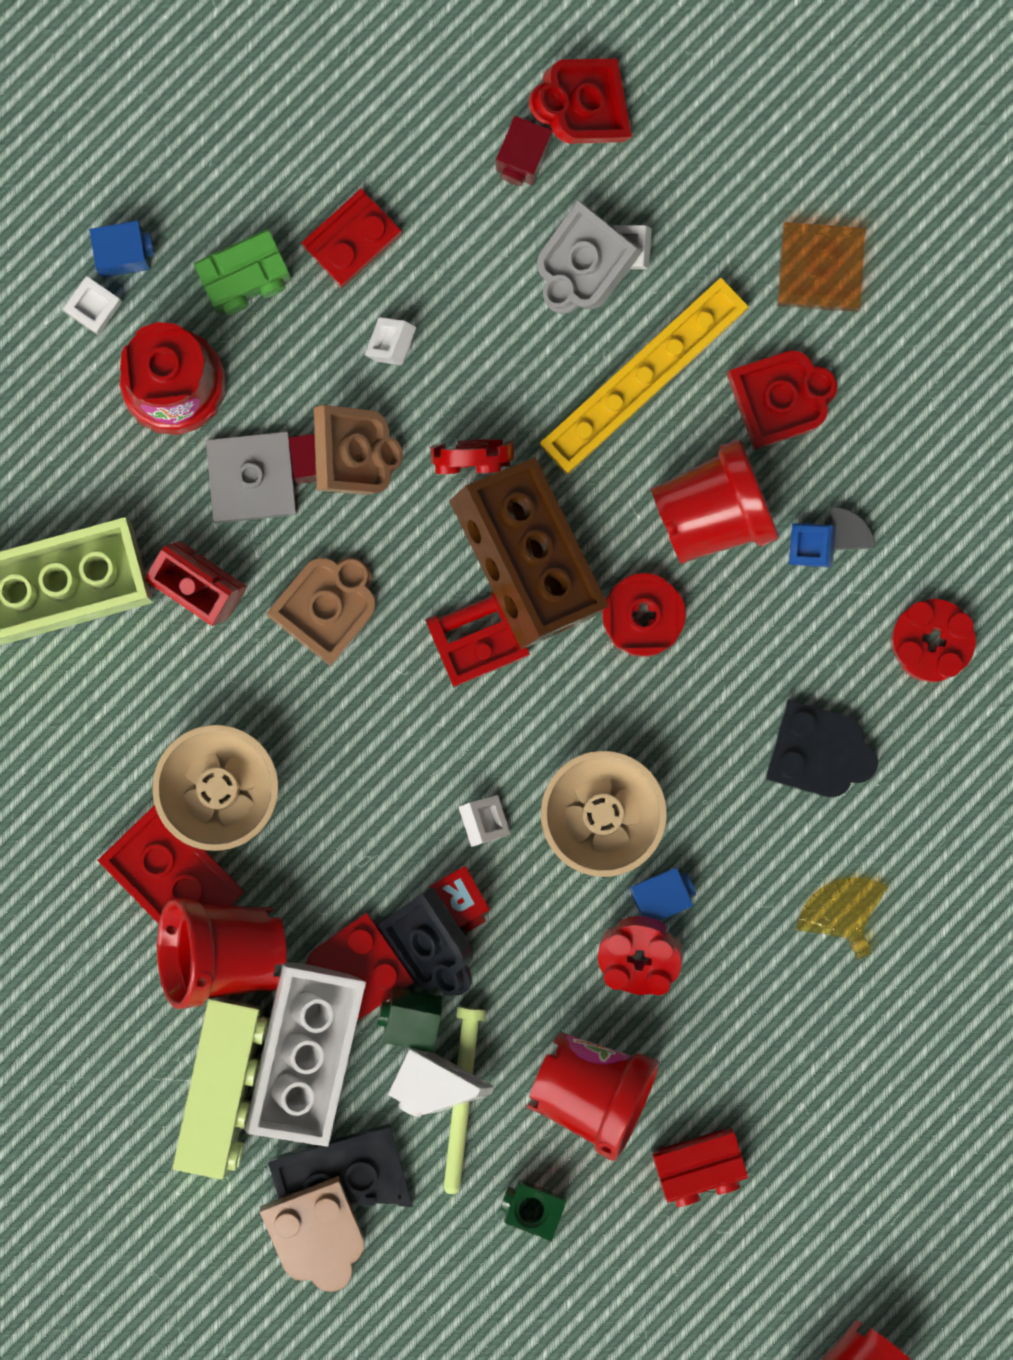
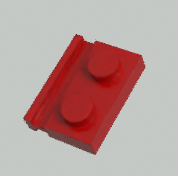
M361 188L304 239L301 245L343 289L402 235V231Z

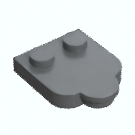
M577 201L538 256V272L547 281L543 289L546 305L549 309L559 314L571 313L578 306L589 310L602 306L643 251L587 205Z

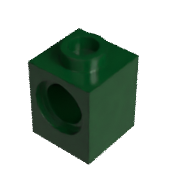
M519 1179L516 1189L507 1187L499 1210L506 1212L505 1224L552 1242L567 1200L564 1196ZM532 1197L542 1202L544 1210L537 1219L529 1220L520 1214L519 1206L526 1198Z

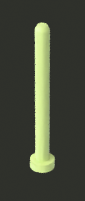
M457 1007L456 1018L462 1019L457 1066L473 1074L479 1021H485L486 1010L472 1007ZM470 1102L452 1107L444 1189L449 1194H457L461 1187Z

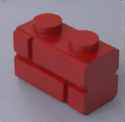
M182 541L165 545L159 552L145 578L146 582L211 626L229 619L247 588L245 584L201 554L195 555V550Z
M731 1127L650 1151L665 1201L667 1203L675 1201L677 1208L699 1202L701 1200L699 1193L715 1189L717 1195L736 1191L741 1188L739 1181L748 1179L737 1139Z

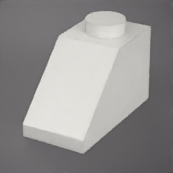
M409 1049L388 1095L400 1101L398 1107L413 1116L421 1117L422 1114L440 1112L491 1095L495 1086L435 1053Z

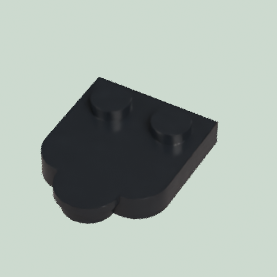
M788 699L764 780L818 796L834 798L844 794L849 789L851 783H862L869 780L877 770L878 758L874 749L868 744L863 743V730L860 724L853 718Z
M433 887L376 925L413 979L415 985L425 990L436 987L447 996L462 995L470 989L472 975L467 965L472 960L471 945Z

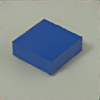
M792 523L789 565L832 568L836 527L833 525Z

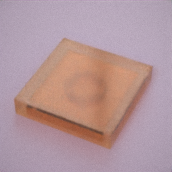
M784 222L781 236L777 306L859 312L865 228Z

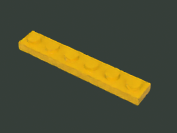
M719 278L542 440L540 447L568 476L747 312L749 306L722 278Z

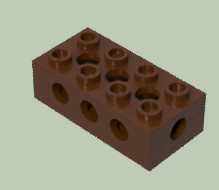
M536 457L468 484L449 500L521 650L586 622L609 607Z

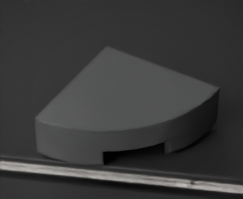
M842 508L830 509V524L836 527L834 550L873 549L875 547L869 527L858 515Z

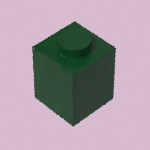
M393 987L389 1002L381 1001L377 1025L384 1027L383 1043L433 1053L442 1016V996Z

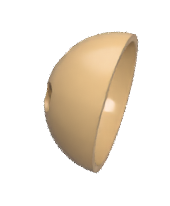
M203 726L184 733L164 751L156 766L153 777V799L161 821L176 838L198 849L211 851L227 850L248 842L266 826L276 806L278 778L271 757L255 738L229 726ZM227 794L231 795L228 796L225 800L221 801L222 804L220 803V800L224 799L227 796Z
M590 752L570 760L552 777L542 799L541 823L549 846L569 867L591 876H617L637 868L656 850L665 830L666 802L656 778L637 760L617 752ZM587 813H591L592 819L595 822L593 825H591L593 822L591 820L590 814Z

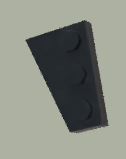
M390 1123L330 1140L328 1147L313 1145L268 1158L278 1199L339 1176L350 1203L375 1206V1203L398 1204L399 1207H413V1201Z

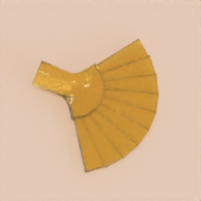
M850 877L829 883L814 893L804 905L798 918L796 931L827 934L847 939L857 960L872 954V951L863 934V930L888 887L878 881L866 878Z

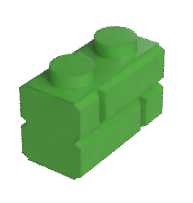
M269 229L193 263L217 314L225 311L226 315L238 313L248 307L247 300L260 294L264 298L275 296L285 290L286 286L284 283L291 280Z

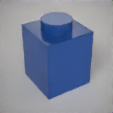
M139 221L89 229L95 267L101 278L150 270L148 257L155 256L153 241L150 232H143Z
M677 867L629 887L640 916L650 917L659 921L693 907L690 898L697 895L688 873L680 875Z

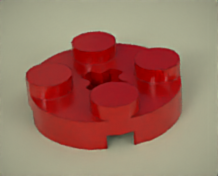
M503 439L461 440L455 445V449H446V442L430 447L431 464L435 465L436 474L460 473V468L476 466V473L500 472L501 467L511 466V461L514 460L513 441L503 444Z
M649 573L628 576L614 586L605 599L609 606L602 611V623L605 633L610 638L614 647L628 655L635 657L659 655L673 646L684 628L686 612L683 599L678 591L660 576ZM640 604H646L648 611L655 612L656 615L655 619L649 620L647 627H641L638 620L632 619V612H637Z
M928 599L914 603L898 617L891 634V648L901 668L910 677L928 683H937L959 674L971 661L976 646V635L972 619L955 604L941 599ZM933 630H937L940 632L939 637L944 640V646H938L935 652H930L927 650L928 643L922 641L923 634L930 635Z
M645 916L627 917L620 920L619 925L613 927L610 931L609 927L601 938L598 950V964L604 974L606 985L614 990H623L637 995L666 994L670 990L671 984L678 978L681 970L683 947L678 937L676 936L675 940L667 932V926L661 921ZM636 950L644 951L646 958L651 959L638 961L632 956L635 955Z

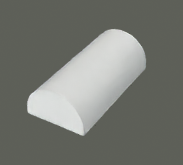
M289 962L282 964L244 1129L245 1132L252 1135L328 1147L366 981L346 973L318 966Z

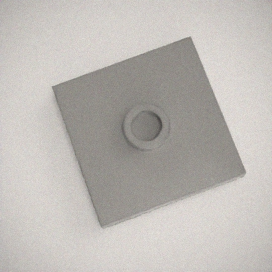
M288 432L206 440L213 522L215 524L297 515Z

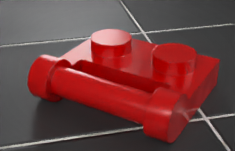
M493 591L490 592V597L439 618L437 615L425 619L453 688L530 656L527 648L521 650ZM498 612L502 622L448 643L444 633Z

